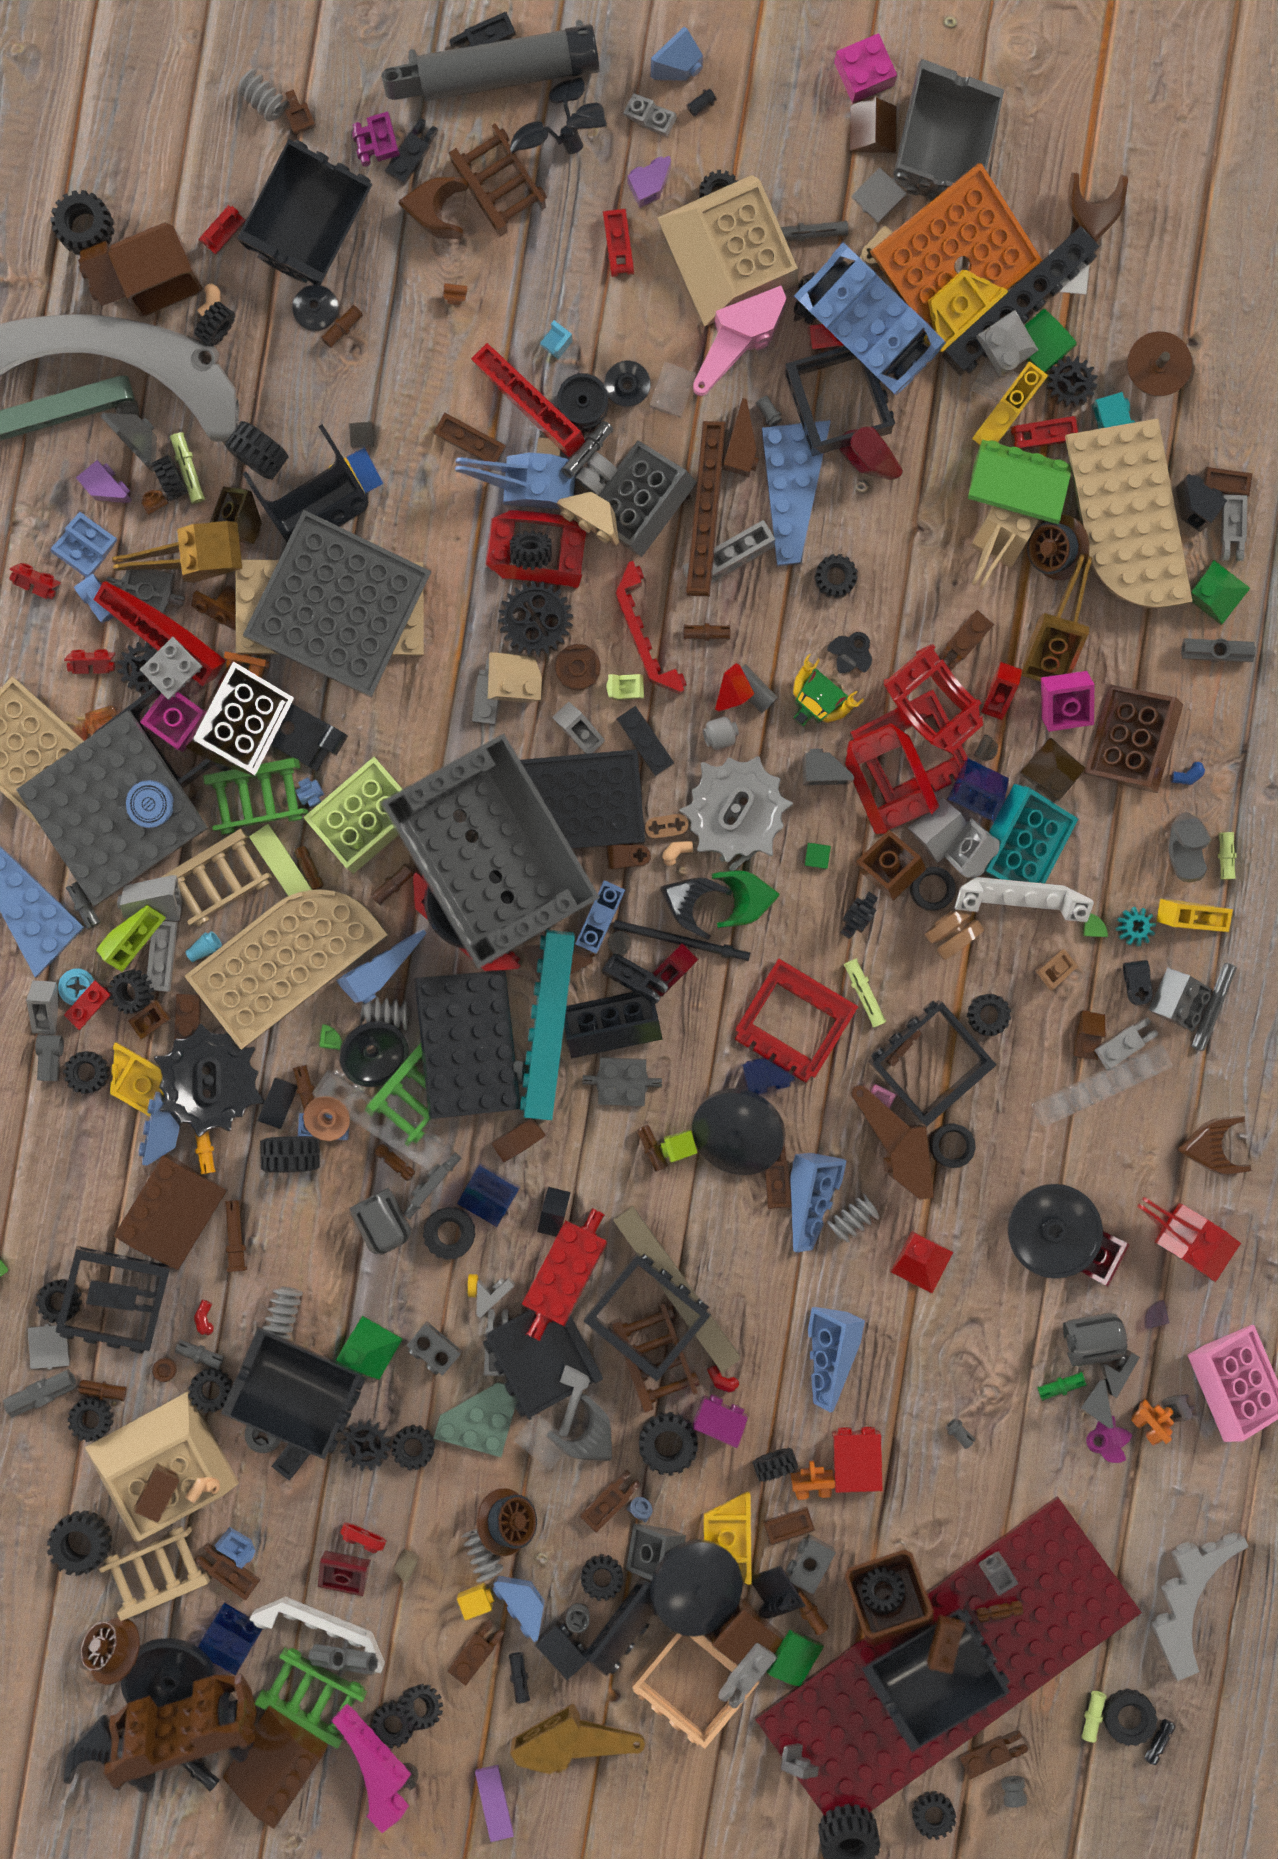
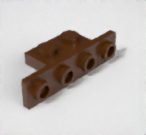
M227 586L216 601L195 590L191 606L199 613H204L215 619L219 624L226 625L236 631V590Z

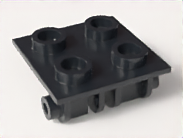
M780 1565L751 1576V1583L764 1602L759 1609V1615L762 1618L777 1617L806 1606Z

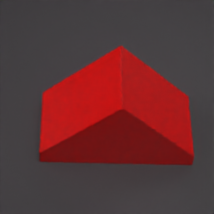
M737 663L724 672L715 710L718 712L742 705L755 694L741 666Z

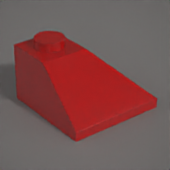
M911 1230L890 1272L933 1293L953 1252Z

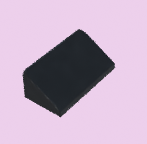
M275 1077L257 1121L281 1129L295 1097L297 1085Z

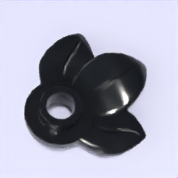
M855 632L849 637L839 636L827 648L828 652L838 655L836 665L840 674L848 673L855 667L865 673L872 663V656L869 652L870 639L862 632ZM856 640L862 642L863 646L861 648L855 647L854 642Z

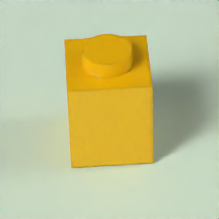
M485 1583L459 1592L457 1601L466 1621L492 1611L495 1598L491 1588L487 1589Z

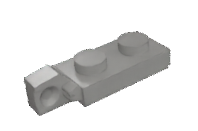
M487 658L485 670H480L477 679L472 722L496 725L499 700L488 699L489 658Z

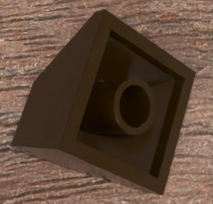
M223 486L210 522H237L239 541L249 544L255 543L262 524L253 494L249 490Z
M1050 737L1019 773L1055 803L1073 786L1085 767Z

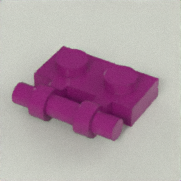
M388 111L367 117L368 126L362 127L360 122L352 125L353 140L357 143L358 147L356 153L358 159L361 160L362 166L367 167L371 164V155H375L378 162L400 155ZM371 137L372 143L366 145V139Z

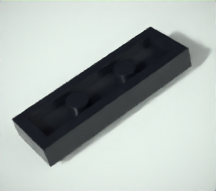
M636 705L616 718L655 777L675 764Z

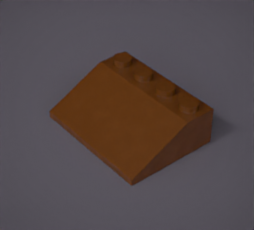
M1110 684L1084 773L1132 788L1158 793L1184 704L1177 697Z
M170 1154L163 1155L115 1232L114 1237L133 1249L179 1270L226 1194L227 1189L201 1175Z
M269 1706L255 1726L254 1744L249 1749L246 1761L239 1763L233 1760L222 1778L254 1817L275 1829L322 1759L329 1744Z

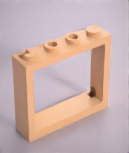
M673 1631L632 1681L633 1692L638 1695L639 1699L649 1701L652 1704L651 1708L658 1715L662 1716L664 1714L670 1719L669 1723L676 1730L680 1731L682 1729L687 1733V1738L692 1743L700 1744L705 1749L738 1708H732L728 1701L708 1727L702 1731L644 1682L682 1636ZM709 1634L690 1636L731 1672L738 1666L712 1646ZM758 1680V1682L754 1685V1687L749 1691V1693H748L747 1695L745 1694V1699H744V1701L747 1699V1697L752 1693V1691H753V1690L756 1688V1686L759 1684V1680Z

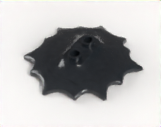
M199 1024L194 1033L189 1037L175 1039L169 1054L154 1057V1061L159 1066L162 1075L159 1088L165 1095L160 1111L176 1115L180 1123L190 1124L198 1137L214 1128L231 1131L232 1120L237 1117H243L247 1107L265 1103V1100L256 1089L255 1082L259 1072L250 1064V1059L256 1050L255 1047H245L241 1050L228 1033H211L203 1024ZM203 1067L209 1068L210 1072L208 1075L202 1073ZM203 1090L209 1091V1098L204 1097Z

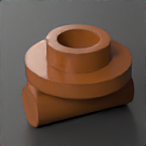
M444 283L443 298L447 299V303L460 305L461 301H466L467 286Z
M150 490L143 495L141 504L149 515L167 505L168 501L160 490Z

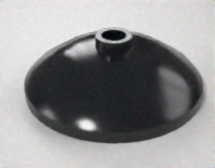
M381 1021L362 1024L351 1031L341 1045L339 1052L341 1069L351 1082L359 1086H382L388 1082L408 1058V1043L402 1032L392 1024ZM373 1045L372 1049L367 1050L369 1046Z

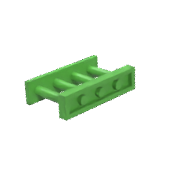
M289 758L261 764L255 776L235 769L203 775L205 785L213 786V789L216 790L222 824L212 826L213 831H221V835L234 833L236 828L287 818L289 822L302 820V815H307L308 810L298 809L292 777L294 770L300 769L299 759ZM280 773V776H283L289 811L281 813L275 812L270 784L271 774ZM257 777L261 782L266 816L253 818L247 783H249L250 778ZM235 782V785H238L244 820L235 822L230 820L225 792L226 783Z
M421 1043L365 1108V1112L371 1117L375 1112L382 1113L407 1133L409 1137L404 1143L406 1146H409L412 1141L416 1144L425 1134L422 1129L431 1120L429 1119L428 1108L403 1089L401 1084L404 1078L408 1077L409 1079L413 1078L426 1089L425 1077L418 1071V1067L415 1066L421 1059L423 1060ZM391 1094L393 1096L397 1095L424 1117V1120L417 1128H414L388 1106L386 1099Z
M284 1647L279 1658L285 1662L271 1689L267 1691L262 1689L255 1705L264 1710L271 1706L313 1735L338 1749L344 1736L334 1723L327 1724L323 1722L320 1715L335 1688L347 1694L341 1708L347 1703L352 1707L355 1699L363 1702L367 1691L358 1682H349L323 1667L311 1665V1661L302 1657L298 1650ZM295 1666L306 1673L292 1700L286 1702L280 1699L278 1694L292 1667ZM316 1677L327 1684L312 1712L307 1713L301 1710L299 1705L313 1678Z

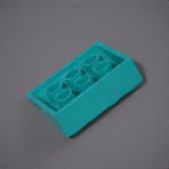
M1014 784L989 831L990 835L999 840V851L996 856L992 857L983 873L992 879L1045 884L1078 818L1033 789Z

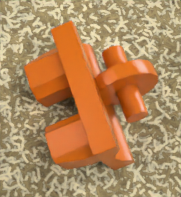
M226 651L224 654V659H227L226 668L232 662L242 666V663L250 665L249 671L262 678L265 668L269 669V661L252 657V654L241 655Z
M1146 1399L1141 1401L1139 1409L1132 1415V1422L1138 1428H1141L1146 1423L1152 1427V1429L1146 1432V1437L1153 1446L1162 1441L1167 1444L1172 1440L1170 1435L1173 1431L1170 1426L1174 1424V1421L1170 1416L1173 1414V1410L1170 1407L1162 1409L1159 1404L1153 1409Z
M809 1461V1468H802L800 1472L790 1473L792 1489L796 1493L798 1500L809 1498V1490H818V1495L821 1498L831 1497L832 1488H835L832 1469L824 1470V1467H815L814 1461Z

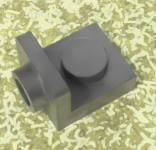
M999 1552L988 1556L979 1563L998 1596L1018 1584Z
M792 1744L784 1747L781 1770L801 1779L818 1776L819 1767L811 1764L809 1759L801 1757L803 1745Z

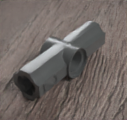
M1184 638L1181 646L1182 659L1209 660L1214 663L1220 661L1254 662L1256 652L1254 642L1228 641L1222 638L1216 640ZM1215 645H1218L1222 648V656H1218L1215 654Z
M69 1369L48 1379H41L25 1387V1390L4 1399V1408L11 1418L32 1408L37 1409L55 1400V1397L77 1387L76 1379Z
M314 1644L313 1648L309 1651L308 1658L311 1661V1665L370 1675L374 1674V1671L378 1668L379 1661L376 1653Z

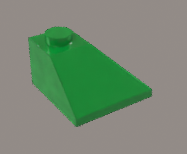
M1213 560L1190 590L1192 603L1222 625L1250 590V587Z
M362 1316L336 1361L366 1376L380 1380L403 1338Z

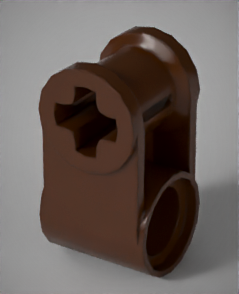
M644 845L606 846L608 869L645 866L651 860V852ZM639 849H642L643 853H647V857L643 858V862H639L638 858H634V854H637Z

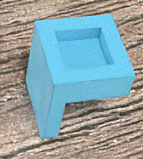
M553 320L551 330L540 342V346L559 360L573 342L572 333Z

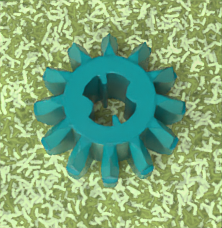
M1132 907L1130 912L1124 910L1122 913L1125 919L1117 918V921L1122 926L1116 927V931H1123L1119 939L1123 940L1127 937L1126 944L1131 945L1134 941L1136 947L1141 946V940L1144 943H1149L1150 940L1147 935H1155V932L1150 930V927H1155L1156 923H1149L1153 915L1148 914L1145 916V908H1141L1139 912L1136 907ZM1133 922H1139L1140 926H1138L1137 931L1132 930V928L1134 927Z

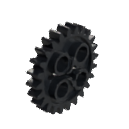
M532 581L531 588H528L523 583V590L521 591L514 587L515 595L513 596L508 593L509 602L502 601V606L506 610H499V615L504 618L499 619L498 623L505 625L500 629V632L508 633L504 637L505 642L512 640L510 645L512 649L518 645L519 654L526 649L528 657L531 656L532 651H536L537 657H540L543 650L548 656L549 648L558 651L556 644L564 645L565 641L562 637H570V633L566 629L573 628V624L567 622L574 619L573 614L567 613L572 610L571 605L564 606L568 601L567 597L560 599L561 590L553 593V585L551 584L548 589H545L544 582H541L540 586L536 587L535 582ZM536 599H543L546 603L542 608H536L533 606V602ZM525 602L528 603L537 618L540 617V623L547 631L548 636H544L536 621L532 622L530 612L523 605ZM516 612H524L526 614L525 619L522 621L515 620L513 617ZM556 618L558 624L554 627H549L546 625V620ZM531 630L539 633L538 638L535 640L528 639L526 635Z

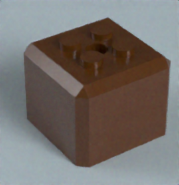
M164 222L117 242L109 248L108 255L125 295L139 316L150 315L199 294L203 290L183 241L174 226Z
M903 1549L847 1569L845 1574L846 1583L868 1644L875 1647L920 1632L933 1624V1610L912 1552ZM882 1567L886 1568V1570L892 1569L903 1580L905 1589L902 1605L897 1607L893 1613L891 1611L889 1614L882 1612L878 1614L875 1610H870L869 1606L864 1602L862 1596L863 1580L870 1571L872 1573L876 1568L878 1570L882 1569ZM880 1582L874 1588L875 1596L881 1600L891 1597L893 1593L891 1585L886 1582Z

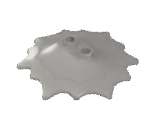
M759 756L748 762H738L729 757L722 766L718 767L701 762L702 778L700 784L692 790L693 801L690 805L679 810L690 819V831L699 837L697 851L720 853L726 862H730L738 854L748 857L756 851L773 856V840L776 834L784 827L781 818L782 814L793 805V802L782 797L779 792L781 779L770 775L764 770ZM741 798L748 799L746 805H741L739 802ZM731 817L736 819L733 825L728 824V819Z

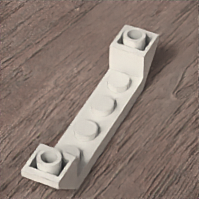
M976 877L960 888L955 909L978 912L981 903L1060 910L1065 920L1087 922L1094 901L1063 885Z
M283 1597L257 1608L250 1617L255 1626L262 1629H267V1627L272 1629L279 1612H281L287 1619H299L305 1622V1625L309 1628L323 1629L331 1637L345 1638L353 1646L366 1647L365 1652L376 1653L379 1661L378 1668L374 1671V1674L376 1672L381 1674L384 1667V1659L371 1631L291 1598Z

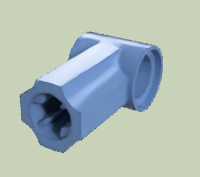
M91 574L75 585L74 589L86 604L88 603L99 621L104 623L114 616L93 600L102 584L94 574Z

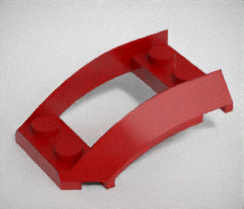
M510 510L491 518L485 565L492 571L494 570L504 580L544 582L577 589L583 576L581 570L586 531L578 525V522L574 520L570 522L562 515ZM515 522L562 528L557 570L538 569V567H535V570L527 567V570H525L523 566L518 568L516 565H510V540H512L511 538L514 535Z
M930 644L916 651L917 655L890 678L884 679V686L905 718L927 741L944 751L953 753L983 726V716H980L979 712L981 702L976 700L959 683L944 660L940 659L936 654L934 644ZM929 676L961 710L958 715L937 733L920 717L906 697Z
M890 723L848 742L845 766L854 776V786L875 834H885L888 830L930 812L932 815L939 807L909 734H906ZM901 746L919 790L877 807L859 764Z

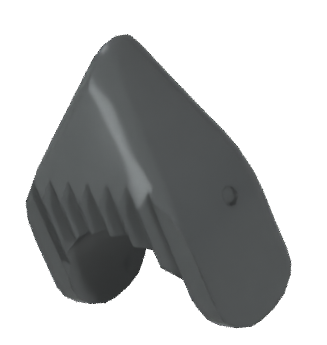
M1189 812L1179 814L1172 823L1168 849L1170 861L1177 877L1181 881L1188 883L1199 881L1204 877L1207 866L1202 849L1206 848L1211 842L1203 822Z
M582 1393L580 1401L584 1404L588 1413V1424L583 1434L570 1441L559 1438L552 1431H549L546 1437L563 1453L572 1458L611 1461L612 1438L608 1415L590 1397Z

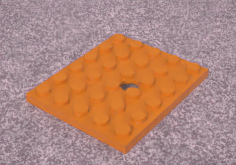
M982 163L974 166L870 251L899 297L932 329L928 300L958 274L955 271L954 264L959 257L964 256L969 260V272L1005 289H1009L1043 261Z

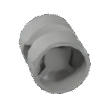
M594 452L587 461L588 466L582 467L576 474L575 479L589 492L599 495L606 487L605 481H610L618 470L605 457Z

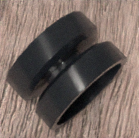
M577 373L568 377L561 384L558 391V410L580 431H590L598 428L600 423L605 421L608 413V392L605 385L596 376L588 373Z

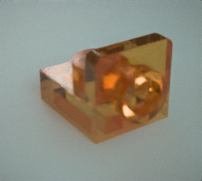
M110 705L85 713L86 720L83 723L88 734L91 733L92 736L98 730L97 723L104 725L118 714L116 707Z

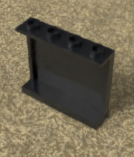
M531 1309L483 1334L485 1340L482 1343L488 1354L493 1353L496 1359L493 1363L499 1375H504L507 1381L504 1386L510 1397L512 1395L515 1396L518 1402L515 1404V1407L521 1418L525 1416L527 1420H531L532 1416L572 1395L574 1387L560 1382L565 1365L588 1376L590 1380L589 1385L603 1380L571 1315L565 1326L554 1321L549 1322L540 1341L527 1335L537 1316L535 1315L536 1312Z

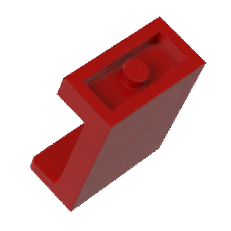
M840 1427L838 1431H832L835 1492L883 1491L880 1431L875 1430V1427H861V1431H852L850 1427Z

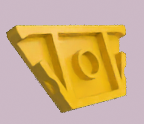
M961 270L929 299L928 305L933 330L946 342L939 352H943L1007 294V289L992 284L990 281L980 278L967 270Z
M115 1042L113 1045L114 1061L111 1072L113 1076L110 1094L150 1117L151 1114L147 1113L150 1099L154 1100L155 1092H160L165 1098L164 1093L159 1088L162 1080L161 1070L159 1066Z
M747 1491L703 1514L704 1540L715 1542L725 1548L737 1561L741 1570L742 1581L751 1585V1493Z

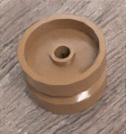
M956 909L949 911L924 933V936L931 944H935L943 938L946 939L937 949L938 954L943 960L957 953L985 930L978 920H972L965 926L963 925L970 918L971 911Z

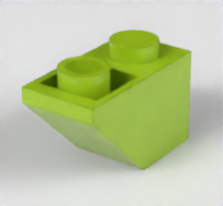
M691 1129L665 1136V1142L661 1143L664 1158L669 1157L671 1162L697 1154Z

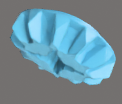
M71 969L62 975L58 984V991L66 1003L73 1005L86 990H79V994H76L75 989L68 988L69 985L72 986V984L75 985L77 983L78 977L80 985H84L86 989L95 980L88 971Z

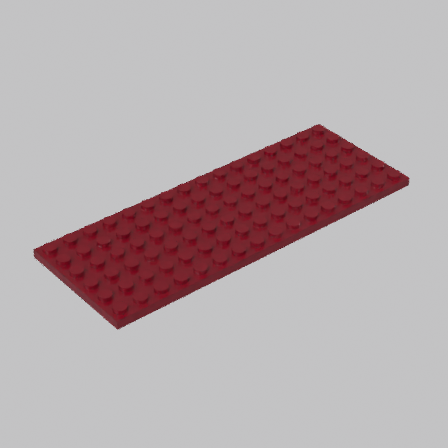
M1058 1496L926 1591L933 1610V1623L938 1621L939 1615L947 1616L958 1608L961 1610L967 1609L973 1620L970 1624L975 1622L985 1639V1642L982 1644L987 1642L998 1661L994 1665L998 1671L1003 1670L1010 1681L1007 1684L1010 1691L1009 1694L914 1752H911L887 1709L864 1674L862 1667L917 1633L875 1647L868 1644L865 1637H863L803 1681L800 1686H796L755 1716L756 1722L781 1757L786 1745L801 1744L803 1745L801 1757L809 1759L811 1764L819 1767L817 1777L806 1779L797 1777V1779L824 1816H827V1811L834 1810L836 1806L843 1807L844 1804H850V1806H854V1804L859 1805L860 1808L865 1807L868 1809V1812H871L1142 1613ZM996 1552L1000 1553L1018 1582L1016 1586L1000 1596L997 1595L979 1566L981 1561ZM1016 1601L1022 1603L1023 1615H1011L1009 1618L993 1621L989 1619L988 1622L982 1623L978 1621L976 1613L978 1608L986 1607V1609H989V1606L1005 1603L1011 1605V1602Z

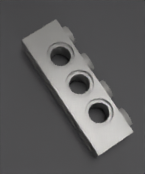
M764 520L715 547L712 582L775 547V538ZM689 562L683 565V574L686 579L688 578Z

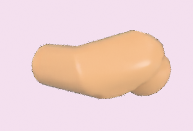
M207 284L204 288L206 303L197 309L201 316H204L206 309L209 310V306L220 301V290L214 284Z
M672 842L663 852L664 864L673 866L680 853L693 852V842Z
M214 1477L197 1479L186 1494V1498L195 1503L203 1492L216 1494L220 1490L219 1480Z

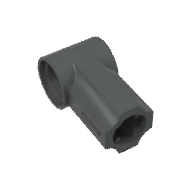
M37 1035L35 1051L38 1056L37 1080L59 1081L60 1057L64 1050L63 1036Z

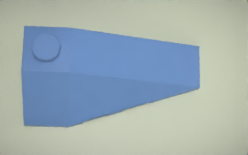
M420 930L392 946L391 950H386L375 956L370 963L361 964L336 979V982L355 1003L363 1001L365 1004L376 997L374 993L385 985L427 934L426 931Z
M815 1153L795 1154L791 1172L793 1251L813 1250L824 1225L822 1221L824 1213L832 1207L833 1202L830 1200L835 1188L839 1190L842 1184L847 1160Z

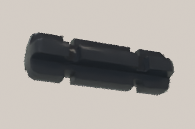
M1167 1719L1162 1721L1160 1725L1161 1730L1157 1731L1150 1745L1151 1750H1148L1145 1755V1760L1155 1766L1160 1760L1159 1755L1163 1754L1171 1738L1169 1735L1173 1734L1176 1725Z

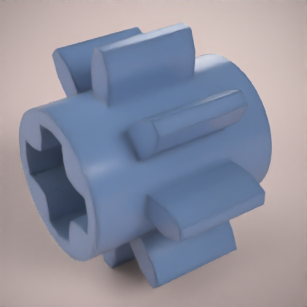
M307 777L298 782L300 788L295 791L303 805L309 803L313 807L321 803L319 797L323 796L324 793L316 779L311 782Z

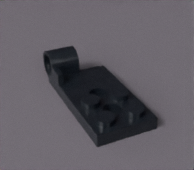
M291 703L271 745L287 755L299 759V762L313 770L318 771L328 752L336 756L338 755L348 735ZM292 722L294 724V731L288 735L284 734L282 731L283 724Z

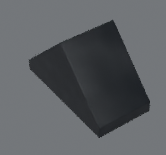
M548 1186L538 1225V1233L557 1237L563 1226L571 1192Z

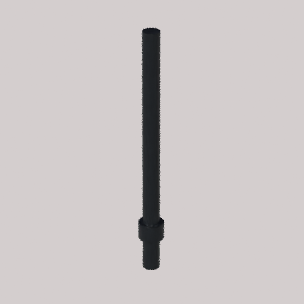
M615 920L613 929L720 954L722 958L726 959L732 957L749 961L751 952L734 949L732 945L724 944L722 946Z

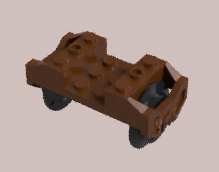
M242 1674L235 1676L213 1675L193 1682L192 1697L159 1708L150 1696L127 1703L117 1714L110 1716L109 1727L112 1737L110 1761L104 1767L105 1777L114 1789L128 1782L140 1792L148 1793L154 1786L155 1772L226 1749H228L235 1761L239 1763L246 1761L249 1749L253 1747L255 1740V1727L253 1723L256 1722V1708L251 1687ZM236 1692L237 1699L231 1693Z

